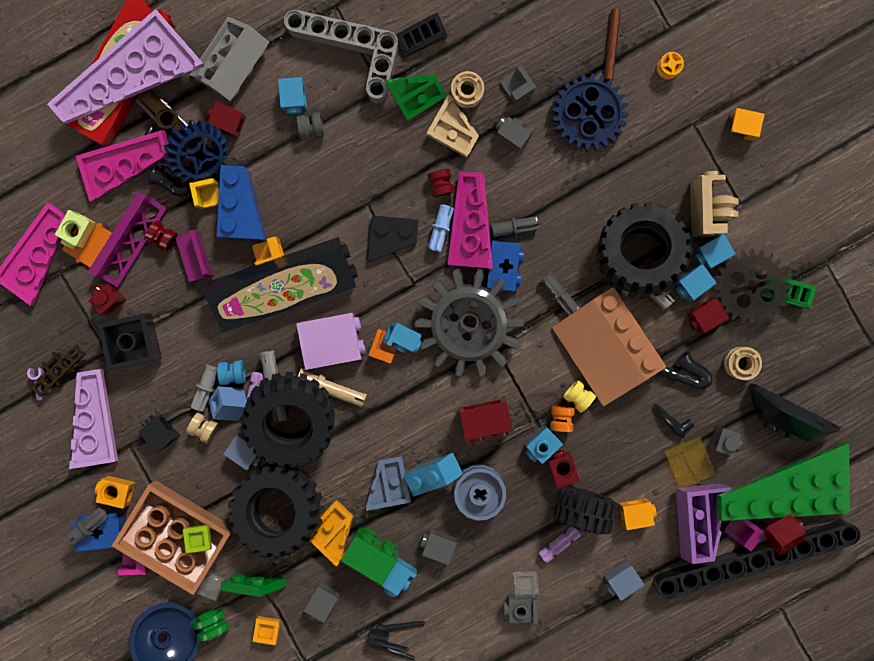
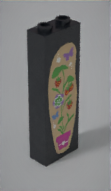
M337 237L204 283V296L222 333L355 288V278L358 277L355 265H350L347 258L351 256L347 244L342 245L340 238Z

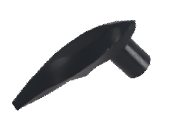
M656 403L654 404L658 413L677 436L685 438V432L694 427L690 419L680 424Z

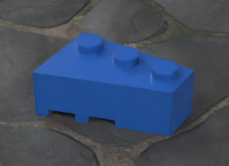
M221 165L217 237L221 239L266 242L268 237L265 232L250 171L243 166Z

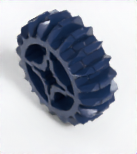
M189 119L188 126L180 123L181 129L179 131L172 128V132L175 135L173 137L166 136L170 144L163 145L164 150L167 152L163 155L164 159L168 161L166 163L169 170H172L175 177H179L184 182L188 180L190 183H193L196 180L202 181L205 177L212 179L214 172L220 175L218 168L221 165H225L222 160L228 159L226 151L229 148L225 143L227 141L226 137L221 134L218 127H214L210 122L205 124L200 119L197 123ZM205 137L211 139L212 149L206 146L204 142ZM180 155L187 158L188 166L181 164Z

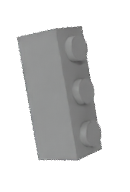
M227 17L200 58L205 66L192 71L189 75L218 95L231 101L238 94L245 78L252 73L253 66L257 60L264 55L269 41L250 25Z

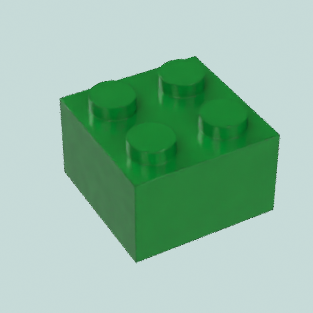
M359 527L345 549L341 561L382 586L397 562L399 550L396 549L397 546L387 539L382 541L376 537L377 533L370 528L365 527L363 529Z

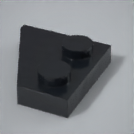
M372 215L368 261H374L385 255L417 244L419 220Z

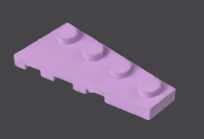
M103 369L79 372L76 377L74 402L76 410L75 416H73L74 434L73 439H71L72 459L69 469L118 461Z

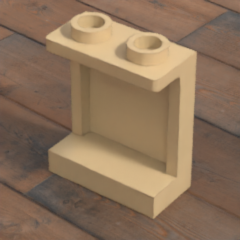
M718 171L703 172V175H698L695 180L690 182L692 238L717 237L728 233L727 223L713 224L712 186L726 180V175H718Z

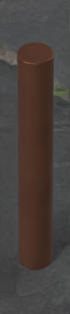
M611 9L604 71L605 81L613 80L620 9Z

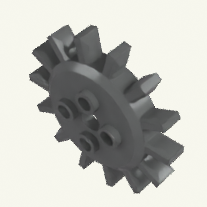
M478 269L475 273L474 284L466 285L463 283V276L460 270H454L452 279L455 287L450 290L440 280L436 279L433 281L432 286L441 296L440 300L434 302L427 297H421L418 303L423 308L433 311L432 318H419L415 321V327L432 328L433 336L422 341L421 349H427L438 344L443 351L437 356L435 365L441 366L450 355L458 359L455 368L457 376H461L464 372L465 361H475L477 372L480 376H484L486 372L484 358L490 355L497 364L503 367L507 360L498 350L501 344L514 349H518L520 346L518 339L506 334L509 327H524V318H508L506 312L507 309L515 307L520 300L518 296L510 297L503 302L499 299L497 294L503 289L505 282L502 278L497 280L490 290L482 287L483 269ZM476 301L478 303V307L472 308L470 306V302ZM456 313L459 319L452 320L450 315ZM471 315L475 317L477 324L474 327L466 326L464 324L466 316ZM488 320L491 322V326L485 327L482 322ZM468 332L472 338L465 339L463 334Z

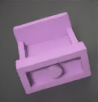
M354 313L296 323L305 370L363 359L362 354L366 353L364 340H359L358 331H361L360 319L355 317Z

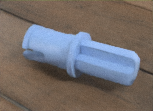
M442 204L439 206L435 224H432L434 229L428 246L431 251L441 252L446 233L450 232L449 224L454 212V208H450V206Z

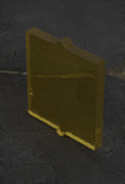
M700 436L687 442L681 441L679 445L664 451L679 488L687 487L694 483L700 484L701 480L716 475Z

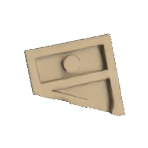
M449 94L426 133V136L466 158L479 137L475 129L468 123L464 113L455 104L453 97Z

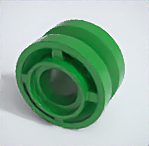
M223 609L210 610L198 616L192 622L194 630H200L196 635L199 642L212 640L230 628L228 621L222 620L225 616Z

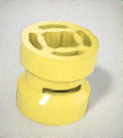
M577 380L566 391L563 398L568 402H573L575 408L582 413L594 401L596 395L591 391L584 390V385Z

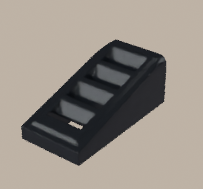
M435 13L397 33L396 37L405 58L447 39V33L438 13ZM433 24L438 32L436 34L433 33L430 27ZM424 28L426 29L429 38L425 39L422 33V29ZM417 32V35L421 41L418 44L416 43L415 38L413 36V33ZM408 36L412 47L408 48L404 37Z

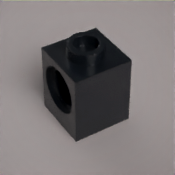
M162 414L155 417L153 415L149 416L141 423L143 428L138 431L156 453L163 451L180 436Z

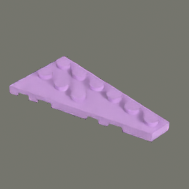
M155 9L47 105L63 123L68 124L205 65Z

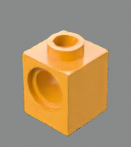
M107 476L98 481L96 485V502L124 509L131 504L136 482ZM110 486L117 489V497L110 494Z
M644 498L619 503L622 525L626 530L655 526L654 518H657L656 508L648 499Z

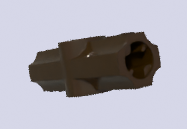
M152 89L142 92L135 101L171 137L175 135L172 132V128L179 131L181 129L180 123L188 126L180 115ZM168 115H173V123L165 126V118Z

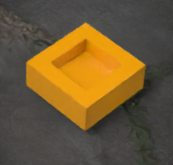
M257 616L252 642L276 645L281 620Z

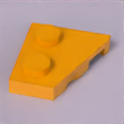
M338 500L320 517L322 519L321 526L317 528V534L310 540L336 567L341 563L354 517Z

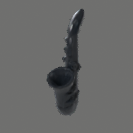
M151 123L144 135L155 133L154 124ZM165 159L161 160L159 164L165 170L162 171L156 166L150 175L149 185H159L172 195L179 197L187 196L191 192L190 182L188 180L184 182L179 177H175L172 170H169L166 165L168 161Z
M690 351L684 352L675 361L674 365L680 367V371L674 367L667 368L666 366V368L657 373L659 376L679 381L691 386V388L701 390L708 388L713 381L712 374L708 368L696 362L692 358Z

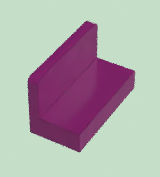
M192 229L189 230L188 234L175 237L189 282L192 283L213 276L200 231Z

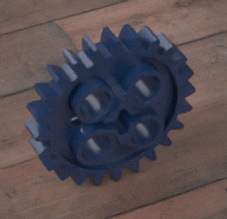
M593 73L589 80L582 74L580 82L573 77L571 80L572 86L566 82L563 85L565 91L559 90L557 92L561 99L554 98L553 103L558 106L551 110V113L557 114L551 121L559 123L555 131L562 130L563 133L560 139L568 137L567 145L569 146L572 142H575L576 150L581 145H584L585 152L589 150L591 145L595 151L599 149V144L606 148L608 146L607 139L614 143L616 141L614 134L620 136L622 131L619 127H625L627 124L621 120L629 115V113L622 111L628 106V103H621L625 94L617 95L616 92L619 90V86L613 89L610 87L613 80H609L606 84L603 83V75L598 81L595 80ZM588 91L593 92L596 95V100L589 101L586 99L585 93ZM575 97H579L581 103L576 101ZM575 107L579 115L577 117L570 116L567 108ZM591 109L594 111L593 115H585L586 111ZM608 109L612 117L610 119L603 118L601 110ZM598 123L602 124L604 129H601ZM583 125H591L594 129V134H586L583 131Z

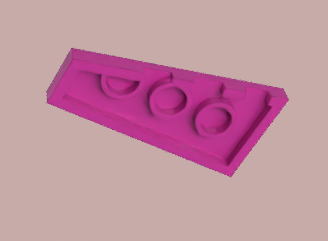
M158 131L77 155L76 159L89 201L93 202L163 160V154L167 153L163 145L169 144L166 132Z
M459 172L448 265L493 269L484 174L480 172Z
M49 202L46 203L0 266V284L30 306L35 304L61 240L55 233L66 215Z

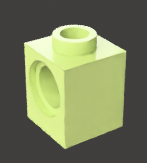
M68 210L55 235L62 238L61 243L72 249L75 246L84 248L97 223L75 211ZM75 225H77L79 228V233L77 236L73 237L71 234V230Z

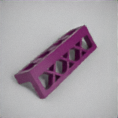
M137 192L88 272L95 277L103 278L119 288L147 244V241L144 240L145 235L143 238L134 239V228L144 224L146 234L149 229L148 223H153L156 220L161 222L168 209L147 195ZM149 204L160 209L155 218L147 220L145 211ZM131 244L133 254L130 258L122 260V247ZM119 264L121 273L115 280L106 273L111 265Z

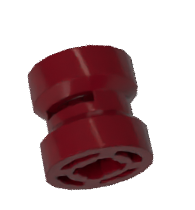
M441 169L427 174L429 182L433 186L431 190L433 198L455 193L454 185L450 182V169Z
M156 220L147 230L144 240L150 244L155 243L158 245V249L166 253L174 245L175 237H178V233L172 229L167 230L164 228V224Z

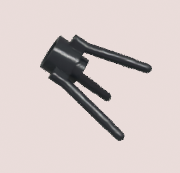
M425 621L391 625L378 624L377 629L371 628L368 647L414 661L415 656L405 653L409 651V648L390 643V633H385V631L423 626Z

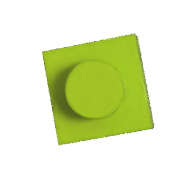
M209 524L185 527L183 529L186 553L212 549Z

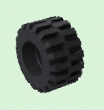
M566 486L560 488L553 516L561 523L570 527L604 535L611 533L619 505L613 499L581 488Z

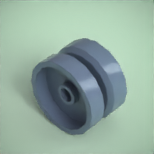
M473 464L462 470L463 474L454 483L455 503L459 511L466 517L477 521L488 520L496 516L503 508L506 500V487L500 474L492 467L484 464ZM477 488H478L479 490H483V489H484V491H483L482 494H476V491H475V490H476Z

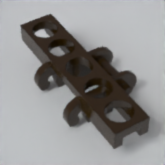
M78 345L73 346L63 357L60 356V353L53 352V357L47 363H41L43 369L47 370V372L31 387L39 397H42L55 384L61 387L63 383L58 380L68 370L73 373L77 372V369L73 367L86 355L79 349ZM75 351H78L79 356L76 359H73L71 355ZM57 360L58 362L53 367H51V365ZM57 366L62 369L60 375L55 374L54 369ZM48 377L52 380L50 384L46 382ZM43 383L45 389L41 392L37 388Z

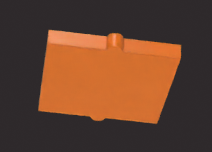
M98 223L84 248L75 246L72 249L64 245L62 250L76 258V262H82L91 267L112 232L105 229L102 223ZM78 226L72 232L73 237L79 233Z

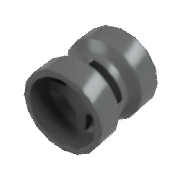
M320 112L313 113L307 117L305 115L297 116V125L301 139H307L310 135H316L317 137L325 135Z

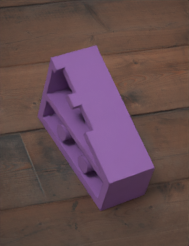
M718 483L676 488L682 559L691 564L715 561L722 522L717 519V495L731 490L732 487Z

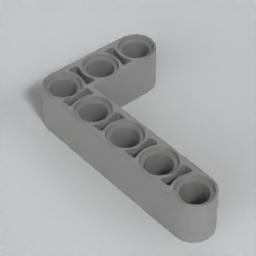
M291 10L286 13L284 24L289 34L293 37L373 55L366 91L369 99L374 103L380 104L387 99L389 89L384 81L393 77L399 49L398 39L393 32L299 10ZM294 20L302 21L298 28L291 27V23ZM317 25L325 26L323 32H313L314 28ZM340 30L348 32L347 36L343 39L336 37L337 32ZM363 35L371 37V40L366 44L359 42L360 37ZM390 40L394 45L390 49H384L381 46L382 43ZM381 63L389 66L385 72H379L376 68ZM381 86L384 90L381 95H373L371 93L372 88Z

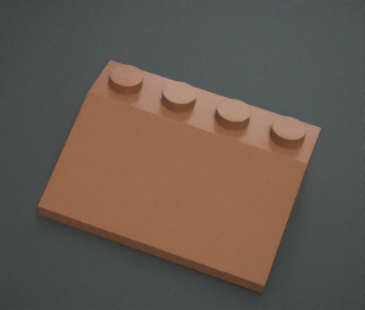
M614 287L552 327L603 407L666 368V365Z
M156 480L148 484L113 542L112 547L194 595L232 536L231 528L233 526ZM209 524L212 549L186 553L183 529L185 527Z

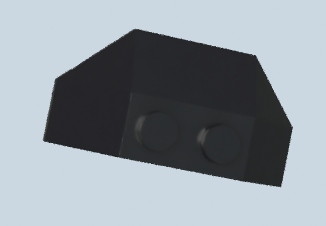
M750 383L748 386L757 417L765 422L763 426L775 432L778 429L786 432L784 437L798 443L799 439L809 442L839 432L841 429L840 426L757 384Z

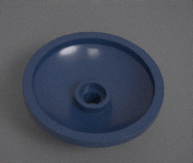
M159 603L143 611L135 620L129 634V651L133 661H193L200 647V642L196 636L200 630H194L192 622L196 620L194 614L186 607L176 603ZM164 633V641L159 642L158 636Z

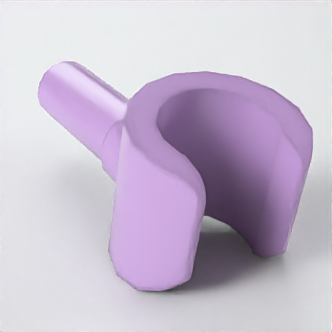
M39 367V374L35 377V370L29 368L27 375L30 379L34 380L35 384L46 373L44 369ZM40 385L37 389L42 392ZM36 393V400H42V397H39Z

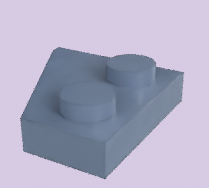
M402 455L379 459L366 511L411 502L409 487L403 476L406 472Z

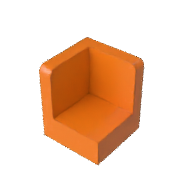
M378 329L368 356L391 364L397 349L392 347L394 343L391 346L382 343L386 331Z

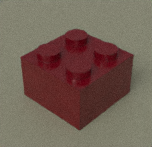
M504 398L458 408L465 440H470L471 443L484 441V436L494 435V438L504 437L508 435V431L513 430L508 405Z

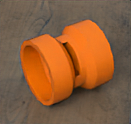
M552 406L551 414L553 415V421L550 422V430L573 432L574 424L571 421L575 408Z

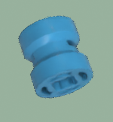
M243 360L234 361L232 364L227 362L218 363L217 373L221 386L229 385L230 382H236L237 384L246 382V370Z

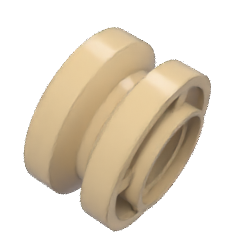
M470 71L458 74L453 79L451 85V96L455 104L462 108H473L481 102L484 94V83L481 77ZM469 85L474 89V92L470 95H465L462 93L461 88Z
M727 195L712 196L713 221H732V219H737L739 212L734 210V207L739 205V199Z
M735 347L729 350L724 358L725 371L735 379H753L759 374L762 367L760 355L749 347ZM742 357H744L747 361V365L744 369L741 370L739 368L738 362Z

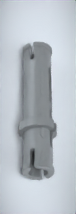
M274 350L259 353L264 378L271 380L273 374L278 373ZM285 405L271 409L273 422L288 419Z

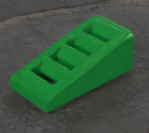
M767 273L760 296L801 309H810L817 287ZM777 281L774 294L770 293L773 282ZM783 284H786L784 295L780 296ZM796 287L794 297L790 299L792 289ZM803 290H805L802 300L800 301Z

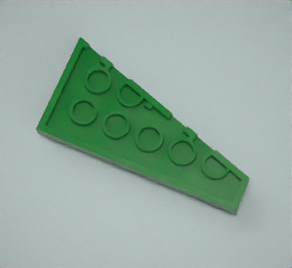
M843 442L831 450H824L819 452V455L809 459H802L774 471L771 475L759 477L754 482L740 485L717 495V519L728 521L780 518L790 513L793 517L849 514V443Z

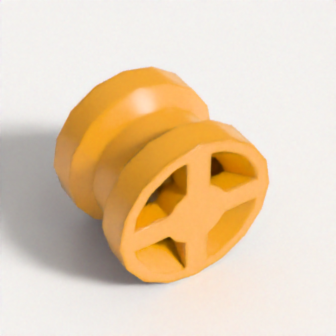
M676 52L666 53L657 64L658 75L665 80L675 78L684 67L682 56Z

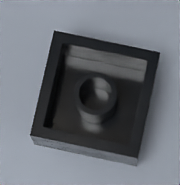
M143 313L97 324L108 371L162 359L152 314Z

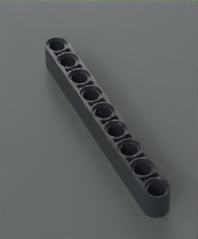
M837 520L805 530L804 547L797 551V546L784 554L774 557L775 550L766 541L757 544L752 552L747 548H742L716 556L715 561L688 564L661 572L654 577L653 586L661 597L673 599L852 546L860 540L861 532L855 525L844 520ZM848 528V535L842 537L844 529ZM826 534V541L820 544L821 536ZM759 554V561L752 564L753 556ZM737 561V567L734 570H729L730 563ZM715 568L713 576L706 577L708 569ZM692 574V581L685 584L683 582L685 576ZM670 581V587L666 590H661L663 582Z

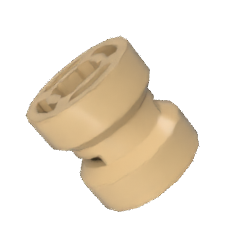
M197 412L189 423L186 433L191 436L196 435L200 437V441L208 444L214 436L219 423L213 420L208 421L204 415Z

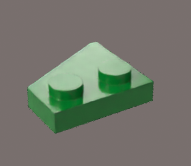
M435 74L387 79L384 81L407 121L447 96Z
M233 574L231 578L221 581V591L261 597L286 587L287 577L245 576L244 574Z

